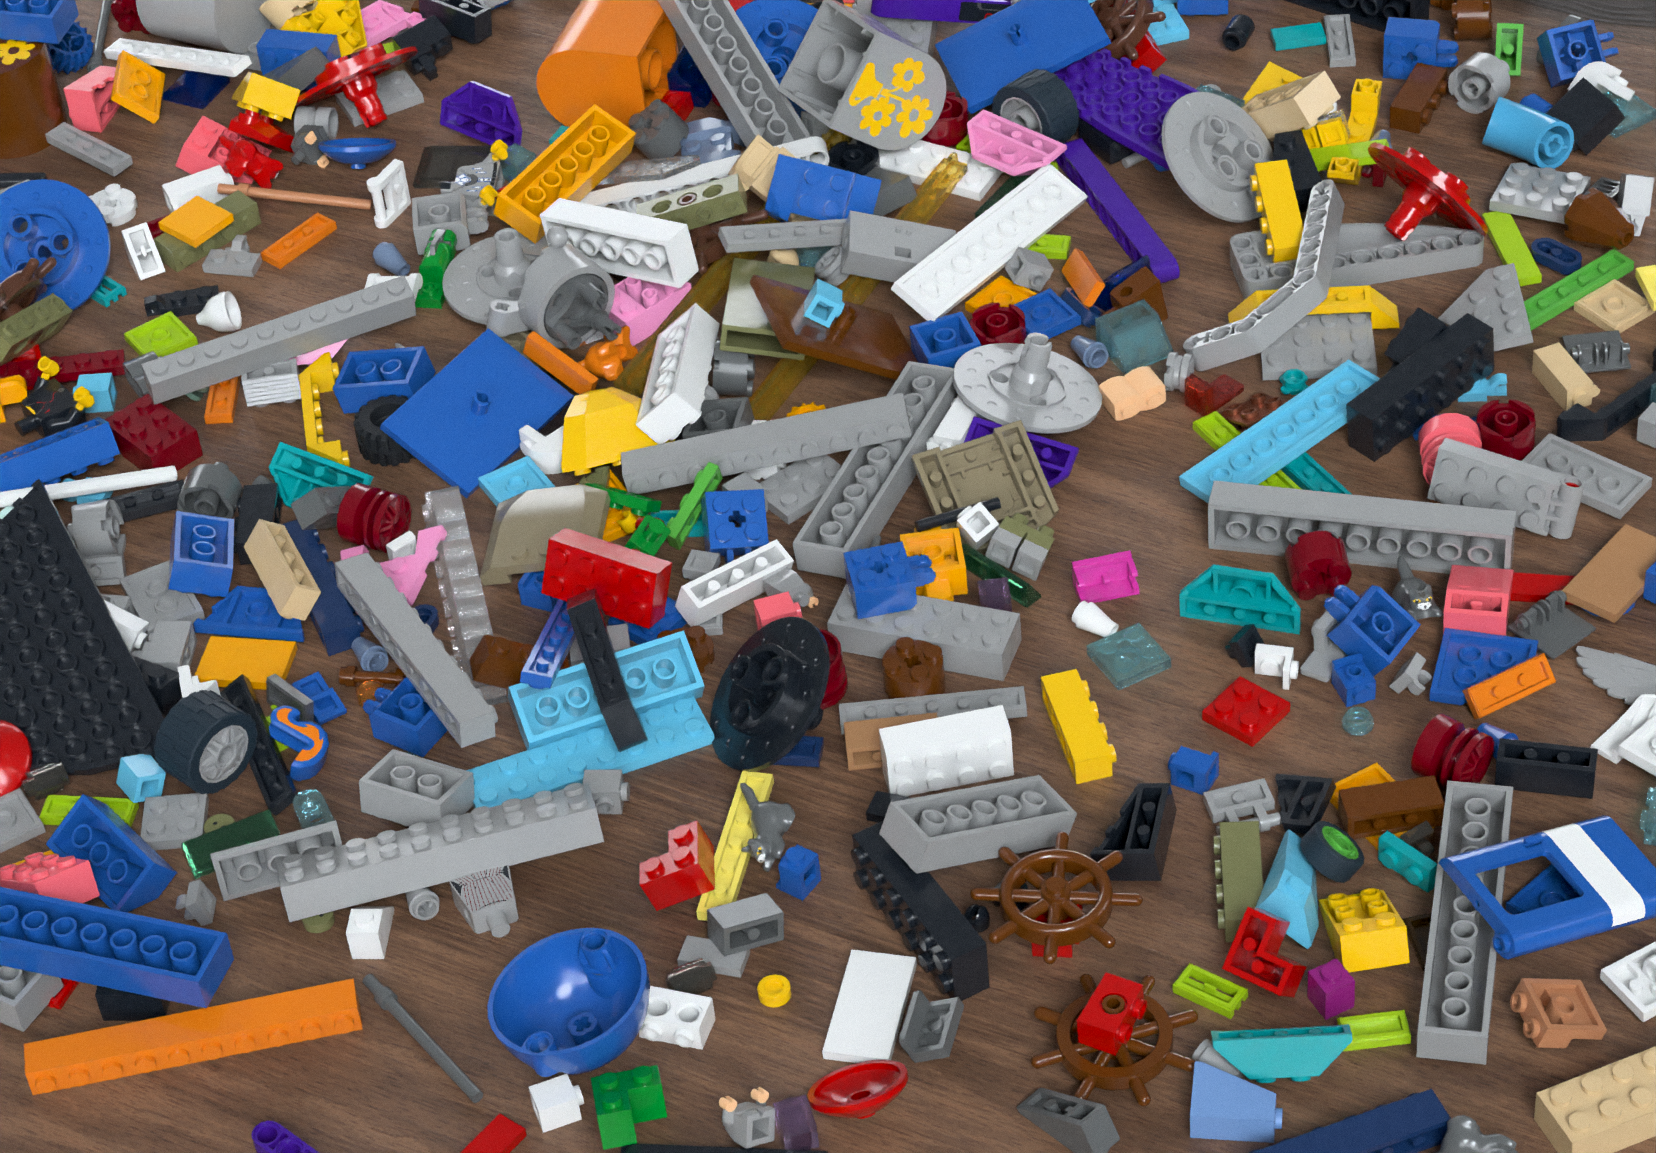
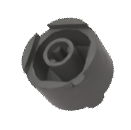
M660 99L654 100L645 110L631 116L628 122L630 129L636 133L633 145L652 162H654L653 160L664 162L673 157L682 147L679 144L683 137L687 139L689 133L687 123Z
M716 339L713 388L719 395L753 397L754 381L749 379H755L756 362H754V359H750V357L755 358V354L720 350L721 339Z
M222 462L201 464L189 470L179 494L177 507L181 512L232 519L243 489L238 478L229 471V467Z

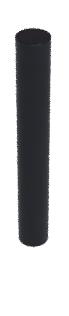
M998 497L981 502L988 512L1001 508ZM977 503L968 506L973 508ZM968 506L915 521L917 532H922L956 522L958 520L957 516Z

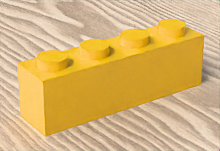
M1286 159L1255 163L1254 175H1250V188L1252 192L1256 191L1257 194L1255 196V209L1257 213L1261 212L1262 218H1260L1261 234H1266L1267 239H1265L1266 255H1271L1273 263L1295 260L1298 257L1303 223L1288 161Z
M1077 669L1042 676V700L1075 783L1080 784L1113 776L1112 763L1117 761L1116 752L1113 744H1107L1108 736L1104 722H1098L1099 713L1096 702H1090L1089 700L1090 690L1087 681L1081 680Z

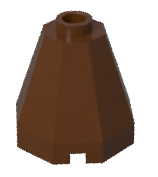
M1594 187L1587 190L1591 193L1587 195L1581 193L1575 197L1564 216V223L1568 225V231L1565 230L1566 237L1584 247L1621 250L1632 242L1634 238V225L1613 198Z

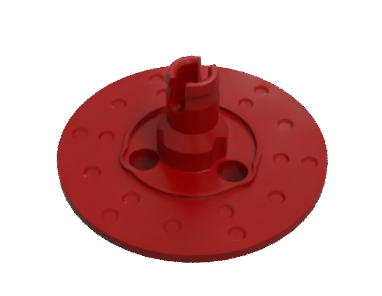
M378 43L359 52V55L350 59L348 56H343L324 65L325 70L314 78L317 86L298 97L295 108L314 104L343 92L346 99L354 103L366 128L380 124L383 120H387V114H385L383 105L377 95L378 83L375 77L406 62L415 56L418 50L415 46H411L387 54L382 43Z
M1376 142L1370 144L1368 153L1371 158L1393 181L1404 189L1401 203L1384 225L1390 234L1401 241H1405L1408 238L1407 236L1415 230L1423 218L1432 216L1435 213L1460 229L1475 230L1484 237L1489 231L1482 218L1469 206L1471 198L1466 193L1469 188L1462 180L1450 172L1445 174L1431 164L1423 154L1412 147H1409L1402 155L1383 144Z

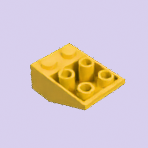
M248 72L234 92L232 99L238 101L236 105L238 107L256 113L261 109V115L282 122L283 118L291 119L301 90L253 72Z
M1367 888L1358 894L1346 895L1335 893L1329 895L1326 899L1318 900L1335 958L1340 961L1349 973L1410 963L1406 925L1384 890Z

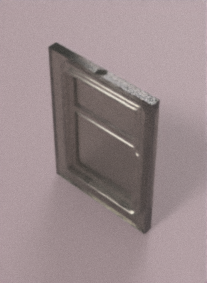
M491 146L424 147L413 183L414 189H438L442 181H455L458 168L482 162L492 153L490 150Z

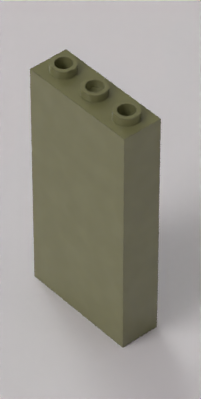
M734 258L722 323L720 350L804 360L805 354L782 348L749 282L753 275H758L811 290L814 283L815 268Z

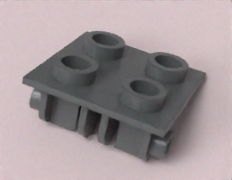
M1619 330L1562 336L1565 349L1586 374L1631 369L1627 354H1630V345L1623 342Z
M1559 590L1550 592L1545 600L1537 601L1528 611L1520 613L1517 616V620L1507 626V629L1520 638L1538 640V650L1554 660L1594 632L1596 627L1565 607L1567 596L1563 591Z

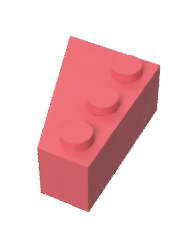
M100 65L63 88L69 108V117L72 119L75 128L102 133L121 105L111 100L116 67Z

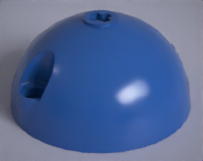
M571 929L546 937L518 954L496 979L487 1005L491 1029L507 1051L526 1065L534 1068L536 1074L541 1077L552 1076L558 1072L571 1075L582 1074L605 1066L620 1056L633 1043L647 1016L650 980L644 957L635 943L627 937L607 929Z

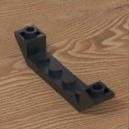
M1656 347L1653 351V373L1644 380L1638 381L1634 387L1624 394H1620L1607 406L1600 408L1597 413L1590 411L1579 403L1563 411L1557 418L1556 436L1567 441H1603L1643 413L1652 402L1656 403Z
M596 588L567 599V612L598 705L618 751L621 752L648 741L642 720L632 703L603 618L605 612Z

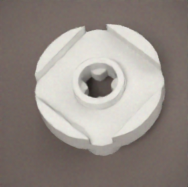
M110 184L104 190L88 196L97 205L106 223H111L112 227L125 224L136 215L135 209L136 207L138 208L135 194L128 189L121 188L119 184Z

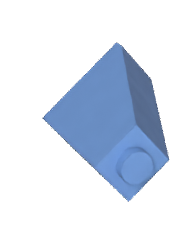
M1195 1061L1190 1108V1138L1274 1143L1275 1129H1282L1283 1108H1276V1093L1204 1062Z

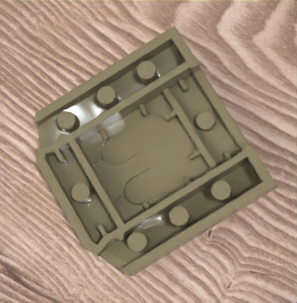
M1021 420L994 428L992 434L943 450L940 447H936L912 455L911 461L934 515L996 497L1000 500L1001 508L989 513L999 523V526L1006 516L1011 518L1018 512L1029 520L1027 526L1037 530L1039 526H1046L1058 514L1059 508ZM957 521L942 525L941 528H956ZM960 535L963 552L979 554L987 552L991 538L974 551Z
M584 484L527 490L498 503L480 575L483 585L511 583L512 574L544 571L549 538L564 528L602 539L611 501L608 492Z

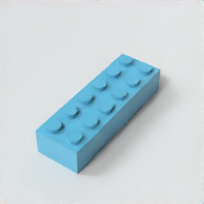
M684 630L615 652L632 703L639 714L645 713L652 708H660L675 703L679 699L691 697L697 699L702 697L705 685ZM585 663L559 670L551 689H535L525 683L510 686L508 689V700L528 751L566 737L587 732L592 728L607 725L598 705Z

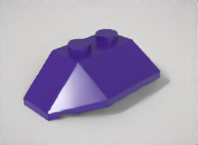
M470 81L442 100L441 125L489 145L501 139L508 145L507 152L516 156L520 155L522 126L512 96L478 82Z
M974 416L964 443L992 434L994 428L1004 425ZM1026 432L1051 489L1069 477L1079 448Z

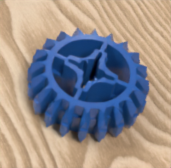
M80 21L74 22L59 44L47 43L53 68L57 73L62 70L67 75L71 71L76 73L86 66L92 56L94 45L91 42L92 36L86 33L87 28L80 27Z

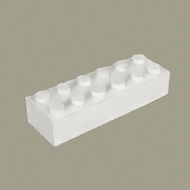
M562 198L557 199L540 214L546 239L547 233L552 227L561 226L565 228L568 232L566 244L581 250L608 273L681 288L699 271L687 224Z
M696 303L657 337L636 421V426L657 444H663L668 440L673 441L681 433L682 428L688 423L690 425L695 423L702 413L701 405L705 399L704 392L709 382L707 379L712 368L711 361L715 352L716 339L719 338L717 334L720 324Z

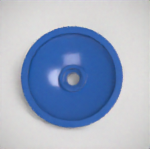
M371 137L332 139L318 143V149L334 161L350 164L351 169L366 168V163L381 160L396 147V140Z

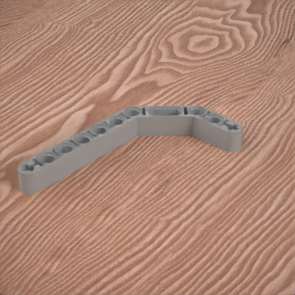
M1323 180L1317 183L1311 190L1293 278L1244 319L1195 334L1184 342L1183 348L1185 352L1194 354V369L1196 371H1205L1262 352L1327 298L1345 206L1333 180Z

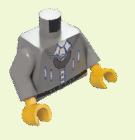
M501 139L496 140L490 149L492 153L482 162L458 168L455 181H442L440 186L441 194L460 192L465 195L467 208L483 207L487 210L489 216H496L494 215L495 197L498 195L496 190L504 187L505 183L500 159L505 160L508 157V152L506 151L508 145Z

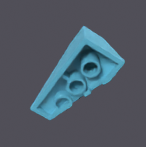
M1288 829L1284 834L1255 908L1263 909L1289 921L1290 925L1286 934L1306 949H1309L1319 927L1316 869L1309 863L1301 850L1300 843L1302 838Z

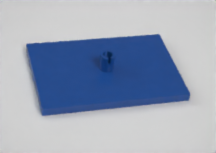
M1021 0L934 45L961 97L963 96L967 100L970 114H973L994 103L993 99L1001 88L1034 69H1044L1054 73L1111 44L1088 0Z
M488 328L381 424L380 429L465 498H468L479 488V477L501 468L521 449L519 429L529 425L539 432L572 402L574 396Z

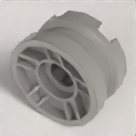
M840 245L834 246L823 254L814 267L815 274L819 278H824V282L833 284L835 287L840 285L850 275L841 273L842 246Z
M1170 351L1166 361L1167 371L1164 373L1165 390L1174 391V389H1179L1181 393H1189L1194 376V354L1185 353L1182 356L1178 352Z

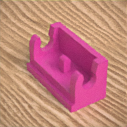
M1130 550L1072 562L1073 586L1080 603L1082 601L1097 603L1139 594V586L1135 578L1138 576V572Z

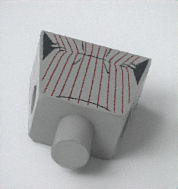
M509 865L471 873L449 881L454 904L474 933L480 934L490 930L494 937H503L510 931L509 924L519 919Z

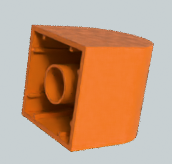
M582 0L575 8L538 70L536 84L543 105L555 119L565 126L570 127L595 104L630 128L628 122L631 116L645 110L654 100H661L668 90L678 91L683 83L675 28L658 0Z

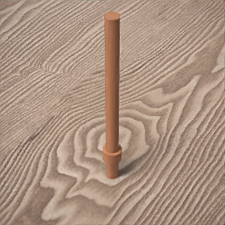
M219 183L217 187L218 194L230 195L239 190L249 198L254 197L371 210L373 201L369 199L251 187V184L239 183L238 185Z

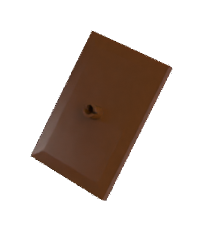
M753 275L749 282L783 349L895 380L898 379L908 361L918 362L893 315L890 313L842 300L845 303L840 316L838 318L835 317L828 328L804 316V301L810 290L758 275Z

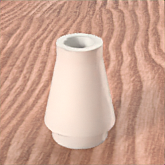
M1082 601L1072 615V622L1076 623L1077 628L1102 636L1108 640L1115 636L1119 627L1093 602Z

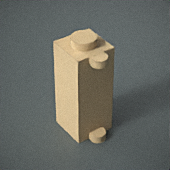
M1560 343L1533 350L1532 373L1564 411L1577 403L1584 407L1592 404V398L1600 393V389L1597 385H1593L1592 380Z

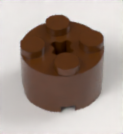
M1453 0L1452 18L1455 19L1456 24L1454 25L1455 40L1492 38L1491 0Z
M901 637L896 641L895 645L885 652L882 658L884 689L888 699L944 694L946 688L942 650L938 645L922 640H913L910 637Z

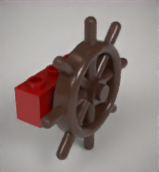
M1096 0L1090 3L1110 39L1111 44L1103 48L1111 51V57L1115 59L1126 57L1131 60V66L1139 69L1140 66L1144 65L1152 69V73L1167 61L1148 31L1150 23L1162 22L1166 18L1165 13L1162 11L1153 12L1152 0Z

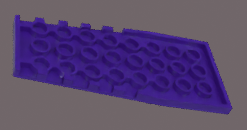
M1105 48L1101 51H1095L1054 72L1059 79L1066 83V86L1073 93L1072 95L1077 102V109L1079 110V118L1111 139L1170 170L1162 146L1164 117L1171 105L1182 96L1200 91L1164 74L1159 75L1158 78L1152 75V69L1144 65L1140 66L1139 69L1131 66V60L1126 57L1117 60L1111 57V51Z

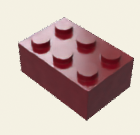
M149 394L138 398L133 403L105 419L109 422L120 455L140 470L175 466L178 471L203 456L197 430L161 403L154 405Z

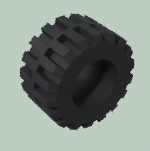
M390 395L388 397H378L376 400L368 401L367 405H362L359 408V412L355 414V420L353 421L360 454L363 455L365 460H370V463L375 465L379 463L381 466H398L400 463L410 462L412 458L416 459L380 429L381 424L408 400L407 396Z

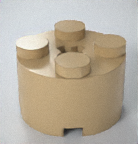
M267 0L260 6L259 11L280 30L287 19L314 10L318 5V0Z

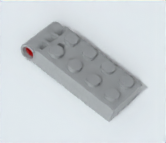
M1445 437L1438 449L1427 498L1443 504L1516 511L1515 527L1543 536L1550 534L1555 538L1568 539L1572 536L1585 483L1575 476L1560 474Z

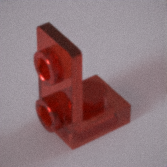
M1191 374L1185 379V406L1202 416H1206L1217 411L1244 391V385L1226 374L1221 375L1211 383Z

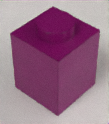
M1336 958L1308 971L1307 998L1322 1017L1327 1020L1354 1007L1355 980Z

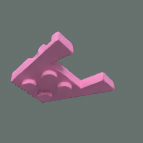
M378 0L361 10L367 40L366 48L378 44L389 37H394L399 31L411 28L425 19L422 18L420 13L413 12L410 14L404 12L403 7ZM362 50L350 54L351 58L359 55V52Z
M443 525L418 531L415 554L397 557L380 563L384 574L392 578L395 588L399 593H404L410 606L414 604L427 577L425 570L429 562L435 561L439 553L436 550L439 541H444L447 536V531ZM364 545L341 550L340 555L341 559L344 560L367 552L369 554V551Z

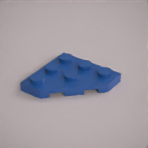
M1445 628L1430 689L1429 701L1455 705L1467 703L1462 690L1537 655L1538 640Z

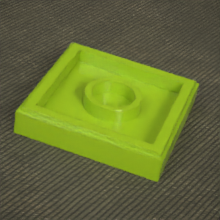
M172 311L124 333L125 341L140 356L154 351L158 357H164L198 345L197 337Z

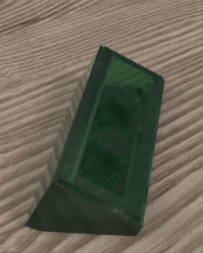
M965 543L962 545L966 570L1026 608L1041 598V594L1029 583Z
M265 810L185 841L181 844L192 875L194 879L215 872L211 853L278 836L280 832L270 810Z

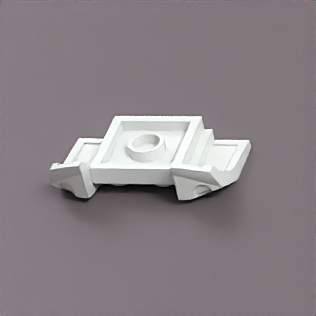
M1642 694L1622 717L1600 736L1590 748L1598 749L1599 755L1615 764L1624 758L1656 776V695Z

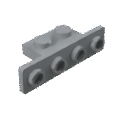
M1327 610L1312 625L1311 635L1314 638V651L1300 667L1302 675L1323 682H1328L1331 679L1332 661L1348 656L1326 636L1338 622Z

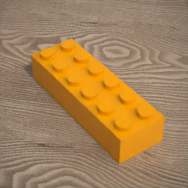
M594 104L497 195L494 215L536 244L545 235L540 214L559 198L580 202L631 153L636 133Z

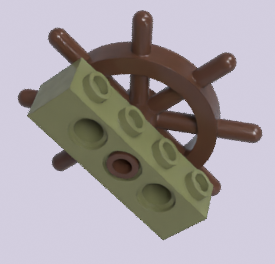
M738 173L636 204V214L687 224L699 274H705L708 271V264L729 254L726 253L718 236L720 227L750 225L768 218L766 210L743 215L748 212L747 200L749 199V193L745 191Z
M54 257L47 258L40 266L38 259L31 258L24 269L13 273L0 283V366L59 333L73 312L54 293L35 303L39 295L47 290V285L44 283L43 278L56 266L57 261Z

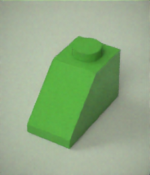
M1497 23L1495 56L1508 63L1510 76H1520L1524 24Z

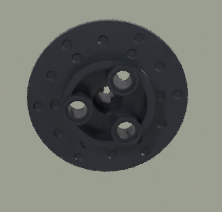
M785 617L775 620L753 634L729 663L714 697L710 728L715 737L712 741L715 753L730 768L741 772H754L765 769L788 754L801 740L807 730H813L820 724L823 717V710L820 706L827 688L830 658L825 637L816 625L799 617Z

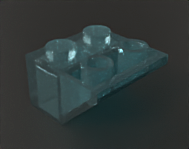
M1144 299L1095 319L1096 341L1106 346L1108 358L1125 375L1135 368L1161 361L1168 357L1170 351L1174 352L1158 313Z

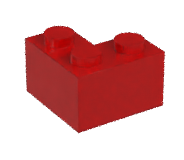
M697 820L668 831V853L639 863V885L656 911L715 890L714 846Z
M1247 907L1222 969L1279 996L1294 998L1307 966L1278 953L1290 925L1289 921L1263 909Z

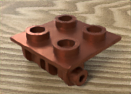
M1260 392L1251 395L1249 400L1242 404L1229 405L1225 408L1226 411L1220 413V415L1229 422L1241 425L1239 432L1243 433L1289 400Z

